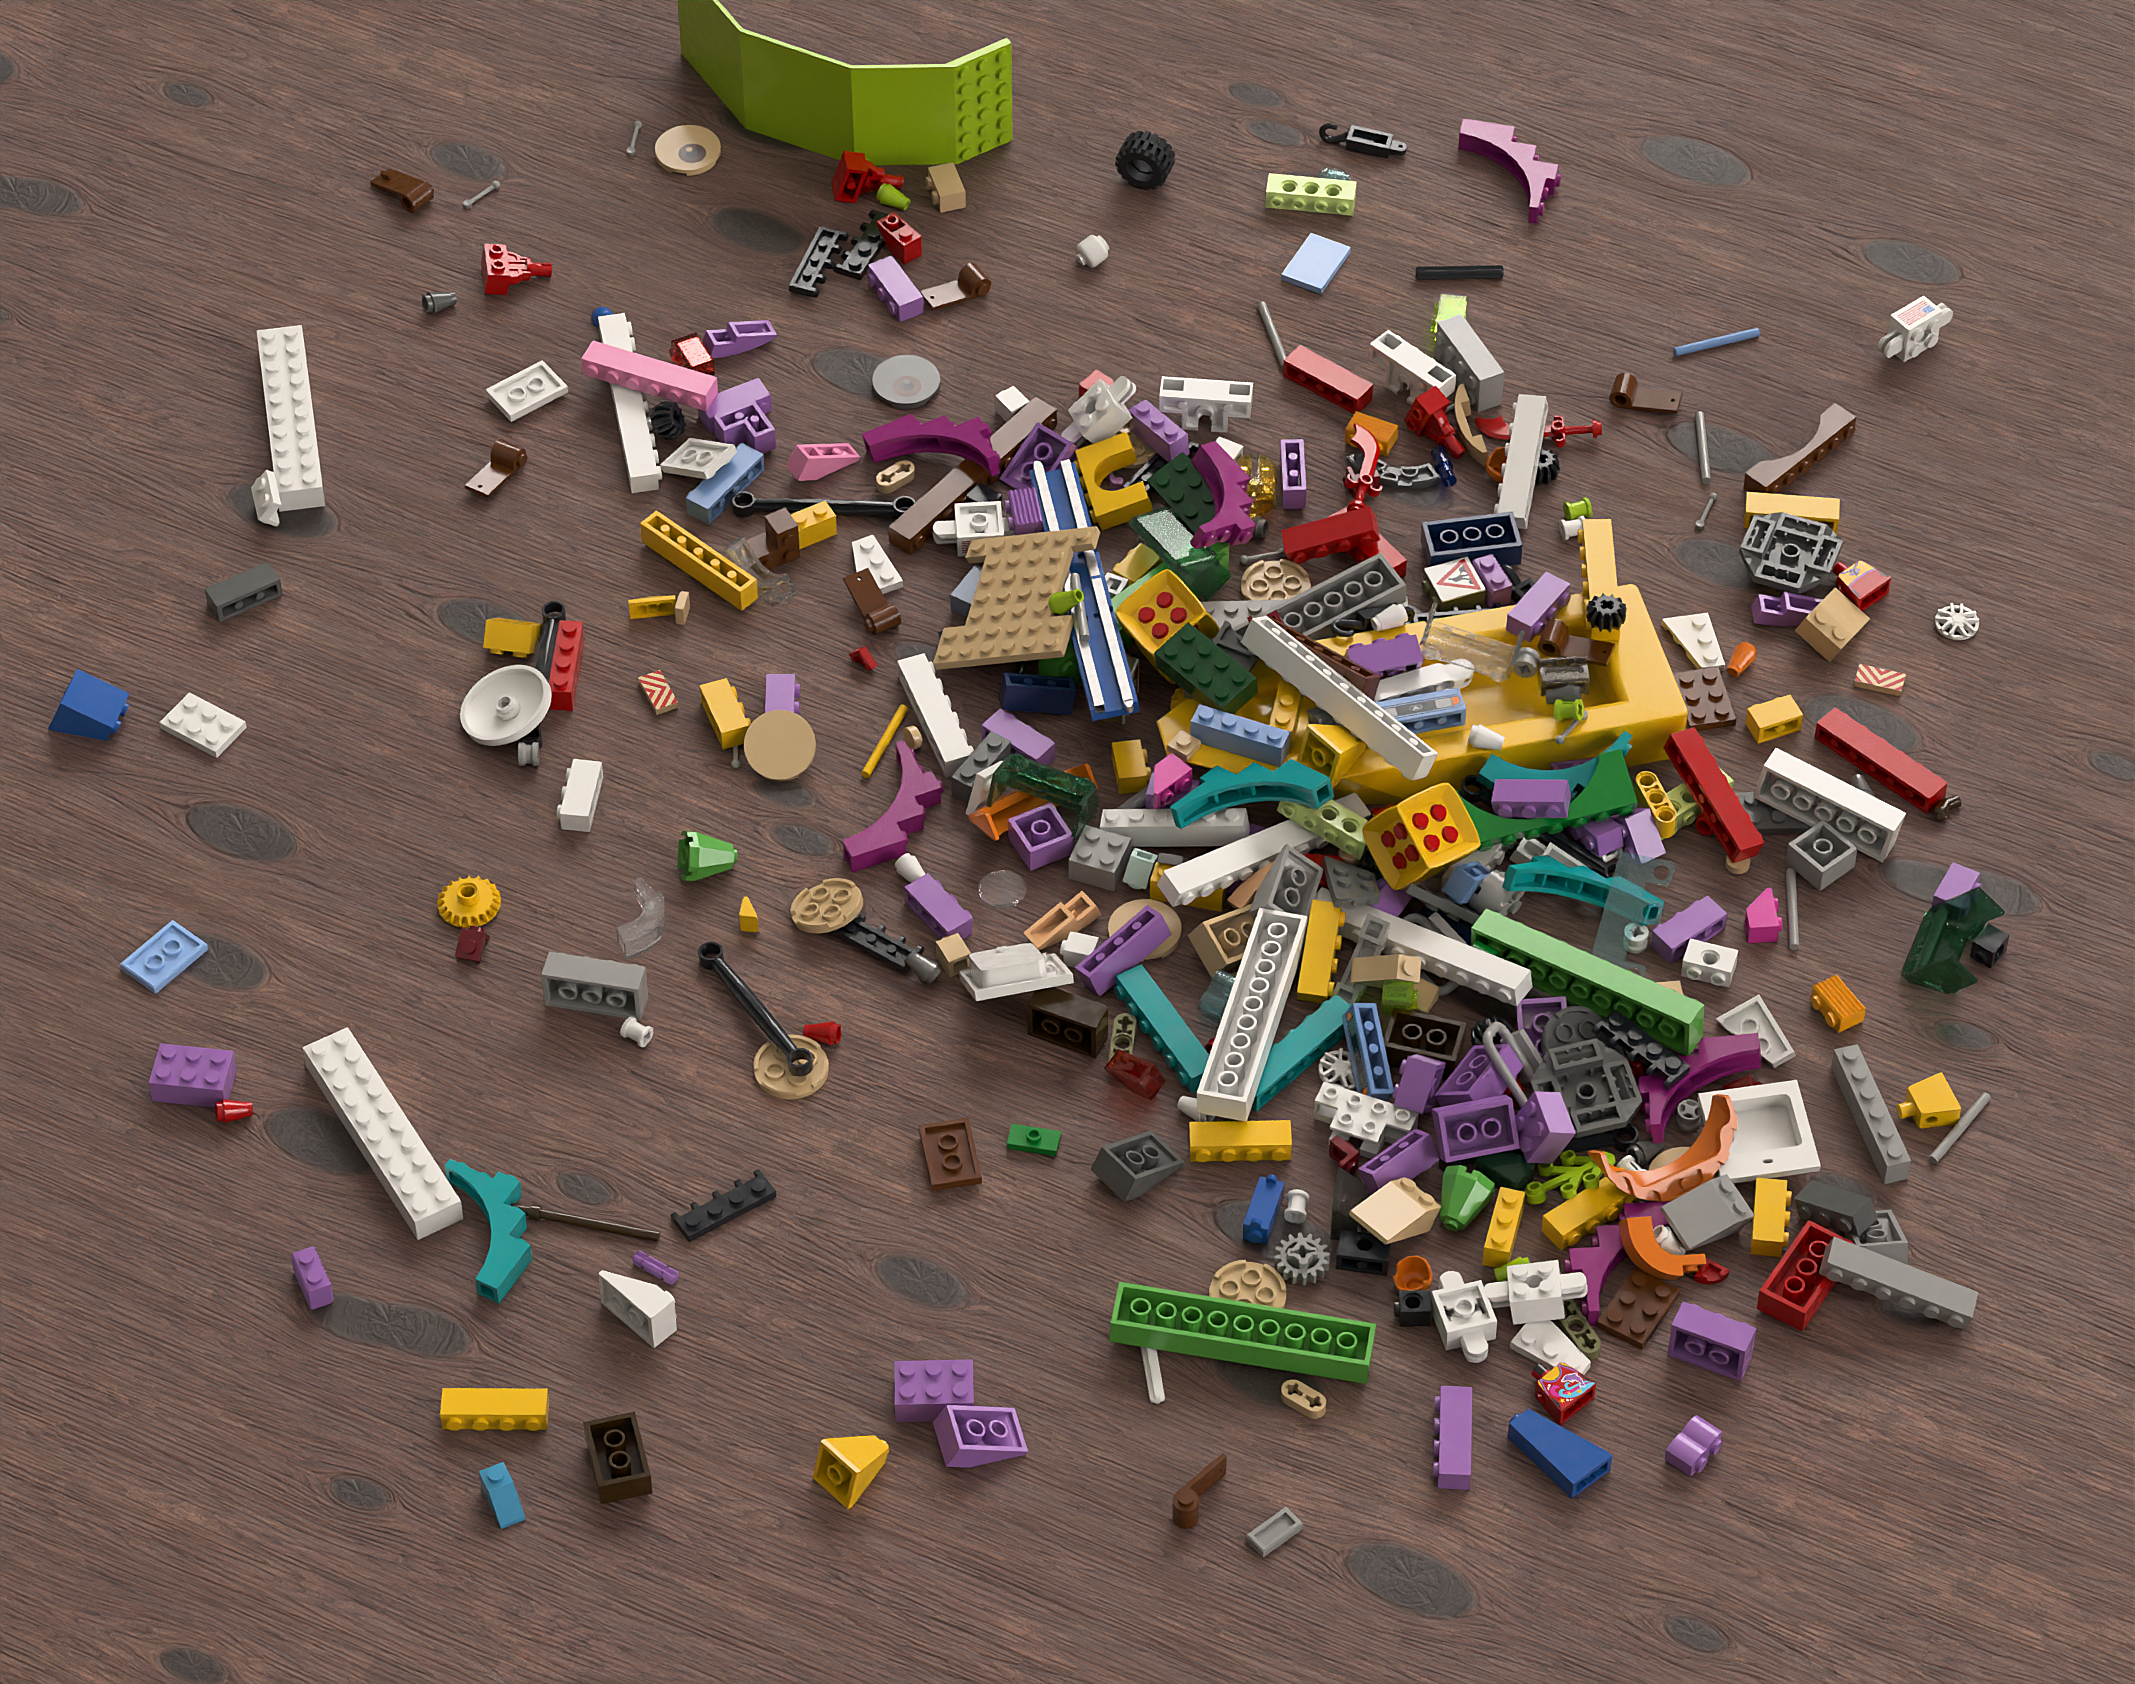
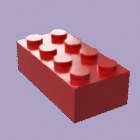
M1808 1220L1760 1289L1757 1309L1803 1332L1837 1282L1819 1274L1825 1248L1833 1237L1852 1244L1854 1242Z

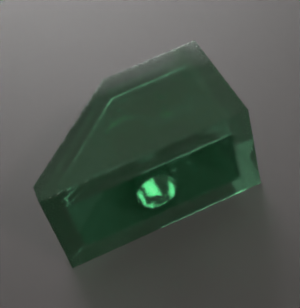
M1515 1152L1488 1154L1476 1158L1475 1170L1481 1172L1494 1182L1495 1187L1499 1189L1504 1187L1524 1191L1527 1185L1534 1179L1535 1164L1527 1163L1525 1157Z

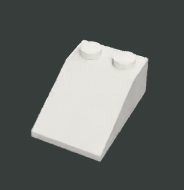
M602 1270L598 1273L602 1304L653 1348L677 1330L675 1299L668 1291H663L657 1285L607 1271Z

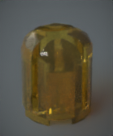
M1247 454L1238 459L1236 463L1251 478L1246 486L1247 490L1245 493L1250 498L1251 496H1256V501L1250 507L1248 516L1263 517V514L1268 513L1272 508L1274 510L1276 505L1277 468L1267 456L1258 454L1257 478H1252L1253 454Z

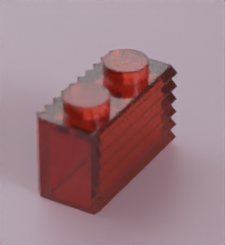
M697 332L671 340L669 354L673 362H678V366L713 376L715 374L714 359L697 335Z

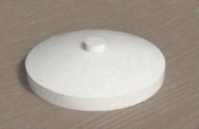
M512 665L495 670L479 680L466 695L460 711L461 724L469 737L479 744L498 746L514 742L530 733L545 717L552 697L549 683L540 671L526 665Z

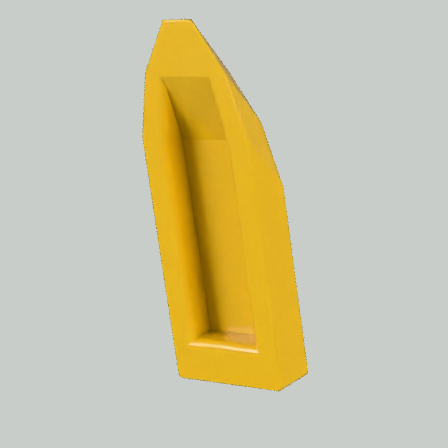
M1633 584L1617 586L1618 597H1621L1622 603L1626 604V621L1621 625L1619 640L1605 641L1615 643V649L1607 667L1545 656L1537 647L1541 635H1536L1529 643L1506 631L1507 614L1515 605L1411 623L1377 632L1375 630L1361 632L1351 637H1333L1317 640L1316 642L1344 656L1349 646L1356 643L1368 645L1379 638L1391 640L1402 633L1416 634L1423 657V663L1420 668L1437 663L1445 665L1455 661H1466L1472 665L1474 670L1470 684L1459 689L1466 707L1465 725L1415 734L1438 753L1427 777L1413 781L1405 778L1400 770L1388 764L1384 757L1369 749L1366 744L1364 753L1333 788L1335 797L1332 800L1336 801L1356 793L1364 804L1398 805L1403 800L1441 783H1449L1455 790H1460L1463 779L1468 775H1478L1491 754L1520 767L1548 771L1551 770L1552 762L1597 757L1598 754H1602L1611 747L1624 731L1632 735L1629 741L1632 747L1624 757L1627 767L1670 759L1663 747L1670 734L1686 730L1688 711L1637 586ZM1582 593L1573 594L1567 606L1562 607L1558 611L1554 620L1564 622L1569 629L1570 636L1590 639V631L1585 629L1586 613H1584V599H1587V596H1583ZM1529 647L1539 653L1540 658L1537 670L1532 677H1521L1513 671V664L1516 660L1515 656L1520 648ZM1259 659L1251 672L1257 679L1258 693L1234 715L1269 725L1281 674L1266 666L1265 662ZM1574 684V686L1581 687V700L1584 710L1587 711L1588 715L1587 719L1581 720L1564 738V743L1559 745L1555 741L1556 736L1561 735L1575 718H1563L1562 721H1557L1554 717V705H1547L1546 690ZM1307 696L1304 697L1292 750H1289L1284 763L1290 759L1298 760L1307 725H1309L1307 710L1317 707L1316 703ZM1194 698L1185 699L1156 721L1167 756L1171 754L1167 752V744L1180 730L1190 735L1191 720L1200 704ZM1481 724L1504 736L1501 751L1497 749L1472 747V744L1467 743L1472 725L1479 726ZM1201 744V747L1187 762L1182 760L1188 765L1207 771L1218 765L1236 775L1253 762L1271 771L1279 768ZM1474 785L1465 786L1466 789L1471 792L1480 791V789Z

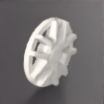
M1950 603V606L1938 609V613L1935 616V627L1946 638L1965 640L1974 636L1978 631L1979 618L1976 615V611L1964 607L1963 604L1953 605V603ZM1959 632L1961 635H1954V633Z
M1343 1048L1326 1052L1318 1065V1073L1321 1080L1348 1090L1355 1089L1356 1084L1349 1052L1343 1051ZM1342 1056L1348 1057L1346 1061L1342 1060ZM1332 1075L1333 1078L1328 1080L1327 1076ZM1347 1079L1350 1081L1351 1085L1347 1084ZM1340 1080L1342 1085H1337L1334 1083Z

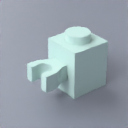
M1135 848L1130 855L1122 882L1128 883L1134 889H1146L1158 855Z

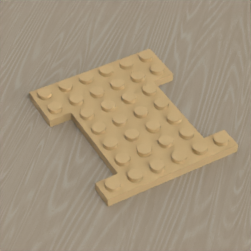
M1098 527L971 540L966 555L969 564L984 562L965 626L943 629L933 661L936 670L1064 657L1074 619L1071 615L1055 616L1056 614L1049 608L1048 600L1053 593L1063 591L1074 552L1096 549L1100 535Z

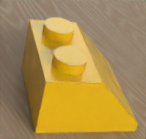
M504 618L487 619L483 648H489V653L504 654V651L513 652L512 656L527 657V654L534 653L542 630V624Z

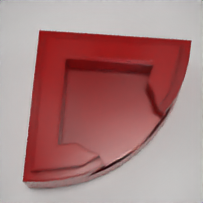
M865 646L855 649L849 654L855 663L860 662L865 666L864 669L873 670L878 666Z
M1707 1258L1706 1264L1701 1266L1694 1275V1281L1702 1284L1719 1283L1729 1276L1730 1270Z

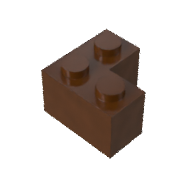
M786 508L766 515V532L745 540L746 557L758 574L772 570L777 566L800 557L798 524Z

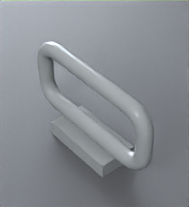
M1436 911L1428 917L1430 921L1418 913L1409 914L1402 918L1466 944ZM1421 969L1420 978L1436 985ZM1450 980L1445 985L1438 986L1439 996L1449 994L1459 984Z
M1493 1022L1483 1034L1484 1048L1522 1108L1527 1102V1098L1495 1048L1493 1037L1498 1032L1502 1038L1500 1040L1501 1044L1510 1045L1524 1066L1519 1073L1525 1083H1531L1536 1070L1543 1060L1523 1028L1510 1033L1501 1022Z

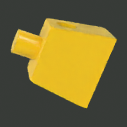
M1941 1072L1909 1086L1905 1102L1897 1104L1896 1111L1900 1119L1912 1116L1916 1125L1923 1129L1957 1124L1960 1118L1961 1107Z

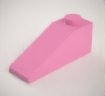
M849 443L796 445L786 467L798 481L817 480L859 461L861 457Z

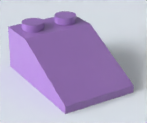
M1037 422L1000 477V480L1016 490H1022L1023 488L1031 489L1032 483L1029 471L1034 470L1035 461L1041 462L1044 472L1062 469L1061 461L1070 459V463L1077 459L1075 450H1078V448L1071 441Z
M1566 996L1522 999L1518 1006H1515L1517 1031L1522 1028L1525 1030L1542 1060L1544 1058L1541 1048L1542 1031L1547 1021L1554 1014L1567 1008Z
M946 1405L933 1422L946 1467L969 1468L1028 1453L1015 1408Z

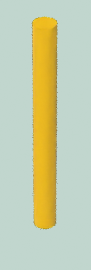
M900 705L862 770L861 775L863 777L869 778L908 711L906 705Z

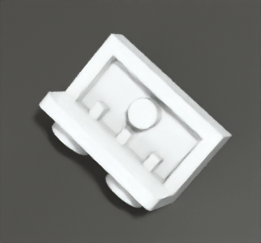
M266 470L256 479L251 487L258 520L265 524L278 526L280 522L277 510L281 506L274 472Z

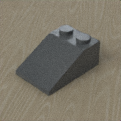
M1150 1130L1101 1147L1091 1171L1117 1197L1126 1202L1142 1196L1181 1168L1185 1162Z

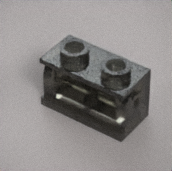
M1586 656L1538 659L1537 678L1540 696H1546V690H1553L1572 684L1581 687V694H1588L1590 675L1586 664Z

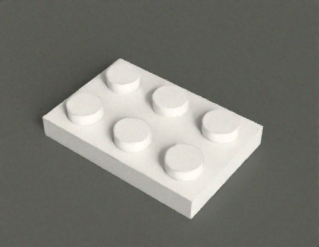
M543 360L486 389V396L511 422L568 393V386Z
M689 438L663 461L660 466L665 473L710 479L716 474L717 470L730 462L731 458L737 453V450L733 444Z
M190 692L159 722L162 730L216 758L246 729V722Z

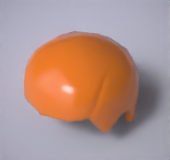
M1505 447L1495 448L1485 463V470L1488 476L1499 483H1503L1504 478L1501 476L1502 464L1507 462Z
M1407 1256L1396 1264V1274L1393 1276V1280L1398 1292L1404 1290H1428L1432 1285L1433 1274L1425 1258Z

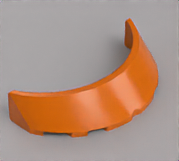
M1082 764L1010 792L978 808L976 812L969 814L970 823L991 840L997 841L999 840V835L1008 830V819L1048 803H1052L1054 807L1097 791L1098 785L1089 764Z
M1713 1095L1707 1121L1695 1143L1672 1163L1653 1170L1631 1171L1621 1169L1609 1164L1603 1151L1591 1150L1587 1153L1603 1174L1616 1187L1627 1194L1649 1201H1673L1712 1180L1720 1166L1725 1164L1730 1155L1729 1149L1734 1130L1737 1131L1738 1118L1729 1095Z

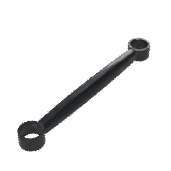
M742 491L732 497L733 513L743 518L753 515L755 511L776 512L783 508H786L789 513H795L826 501L835 515H894L897 520L906 512L899 510L900 508H910L916 503L909 496L898 497L894 502L791 498L755 499L752 493ZM749 503L747 506H739L738 504Z
M549 601L542 607L545 627L535 669L543 674L548 683L559 620L566 621L565 606L559 601ZM551 612L561 613L558 616H548ZM540 723L530 733L518 739V742H524L526 745L538 742L540 749L543 745L542 733L539 729ZM530 736L537 738L531 742L524 741L525 738Z
M1478 775L1466 776L1460 788L1461 797L1471 803L1481 801L1493 809L1491 802L1493 792L1487 790L1486 786L1476 781ZM1474 785L1478 787L1480 791L1471 792L1467 790L1465 786ZM1509 817V819H1533V818ZM1545 832L1537 837L1546 844L1551 842L1605 878H1610L1608 873L1614 872L1620 874L1626 880L1628 879L1629 871L1625 865L1619 862L1606 863L1560 832L1555 834Z
M706 942L702 944L698 949L700 965L705 969L716 972L755 1023L787 1057L789 1072L798 1077L808 1075L813 1070L811 1052L805 1048H797L764 1004L724 961L723 949L719 943ZM710 953L718 954L716 957L713 958L704 957L705 955ZM796 1060H807V1062L802 1065L793 1064V1062H795Z
M1628 1123L1626 1127L1614 1129L1613 1132L1592 1134L1579 1138L1573 1137L1562 1152L1568 1150L1581 1152L1613 1146L1620 1152H1626L1631 1143L1638 1142L1639 1132L1634 1125ZM1622 1134H1628L1632 1136L1634 1139L1631 1141H1622L1618 1138V1136ZM1520 1147L1519 1149L1462 1159L1453 1163H1446L1440 1159L1438 1160V1165L1445 1172L1447 1166L1525 1159V1156Z

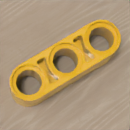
M1649 771L1640 772L1636 776L1634 790L1640 808H1650L1660 838H1669L1675 832L1677 813L1657 776Z

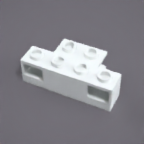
M1387 330L1370 343L1369 360L1386 371L1385 387L1397 395L1403 390V382L1408 385L1406 389L1410 388V396L1407 398V402L1411 405L1416 397L1435 385L1445 397H1448L1455 391L1456 374L1419 351L1418 348L1404 341L1400 336Z
M1162 376L1159 411L1181 413L1183 430L1198 431V419L1202 415H1207L1212 420L1211 432L1227 433L1228 417H1251L1253 383Z
M1323 1082L1315 1099L1314 1119L1331 1124L1330 1129L1333 1130L1329 1138V1145L1330 1140L1336 1135L1344 1141H1349L1351 1136L1364 1140L1360 1147V1155L1371 1159L1380 1153L1384 1142L1394 1144L1418 1127V1112Z

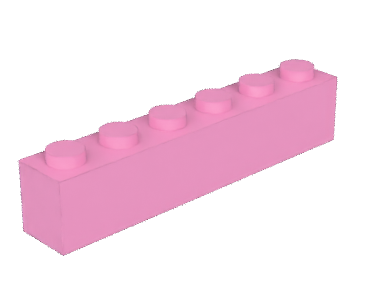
M592 341L581 358L583 375L706 412L718 394L717 377L597 341Z

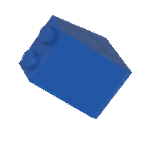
M77 669L48 729L107 741L111 733L116 734L122 722L117 720L119 715L124 717L129 707V704L126 703L129 693Z

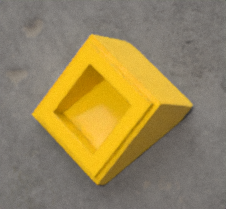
M744 897L739 912L741 931L758 932V917L749 898Z

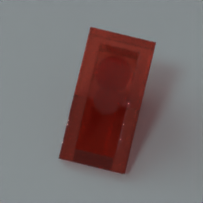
M1119 1049L1104 1067L1106 1072L1130 1091L1151 1101L1166 1082L1155 1064Z

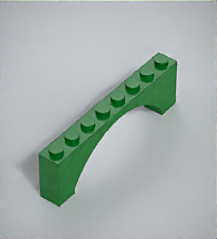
M1622 749L1598 754L1596 771L1582 793L1569 804L1567 818H1503L1480 810L1459 796L1478 832L1481 844L1478 851L1490 850L1493 848V845L1501 843L1502 846L1511 845L1521 838L1526 840L1535 839L1540 836L1539 834L1545 832L1555 834L1569 826L1579 828L1592 820L1603 822L1613 815L1627 816L1633 813L1638 802Z

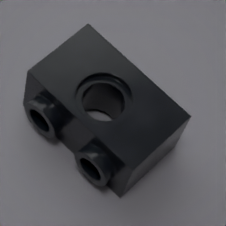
M1341 1230L1336 1256V1270L1387 1276L1391 1243L1385 1245L1371 1233Z

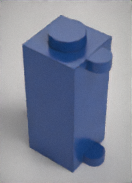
M1270 1174L1267 1178L1259 1177L1243 1222V1239L1253 1243L1268 1244L1284 1198V1182L1277 1181L1275 1175Z

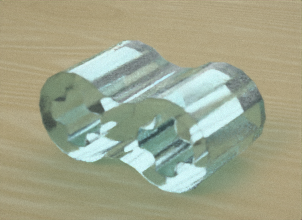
M1221 969L1217 970L1208 989L1200 999L1198 1010L1221 1021L1236 976Z

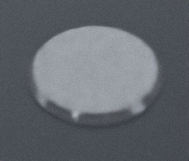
M1008 870L993 871L985 875L978 885V893L982 901L994 908L1013 907L1024 899L1027 892L1024 879L1017 873Z

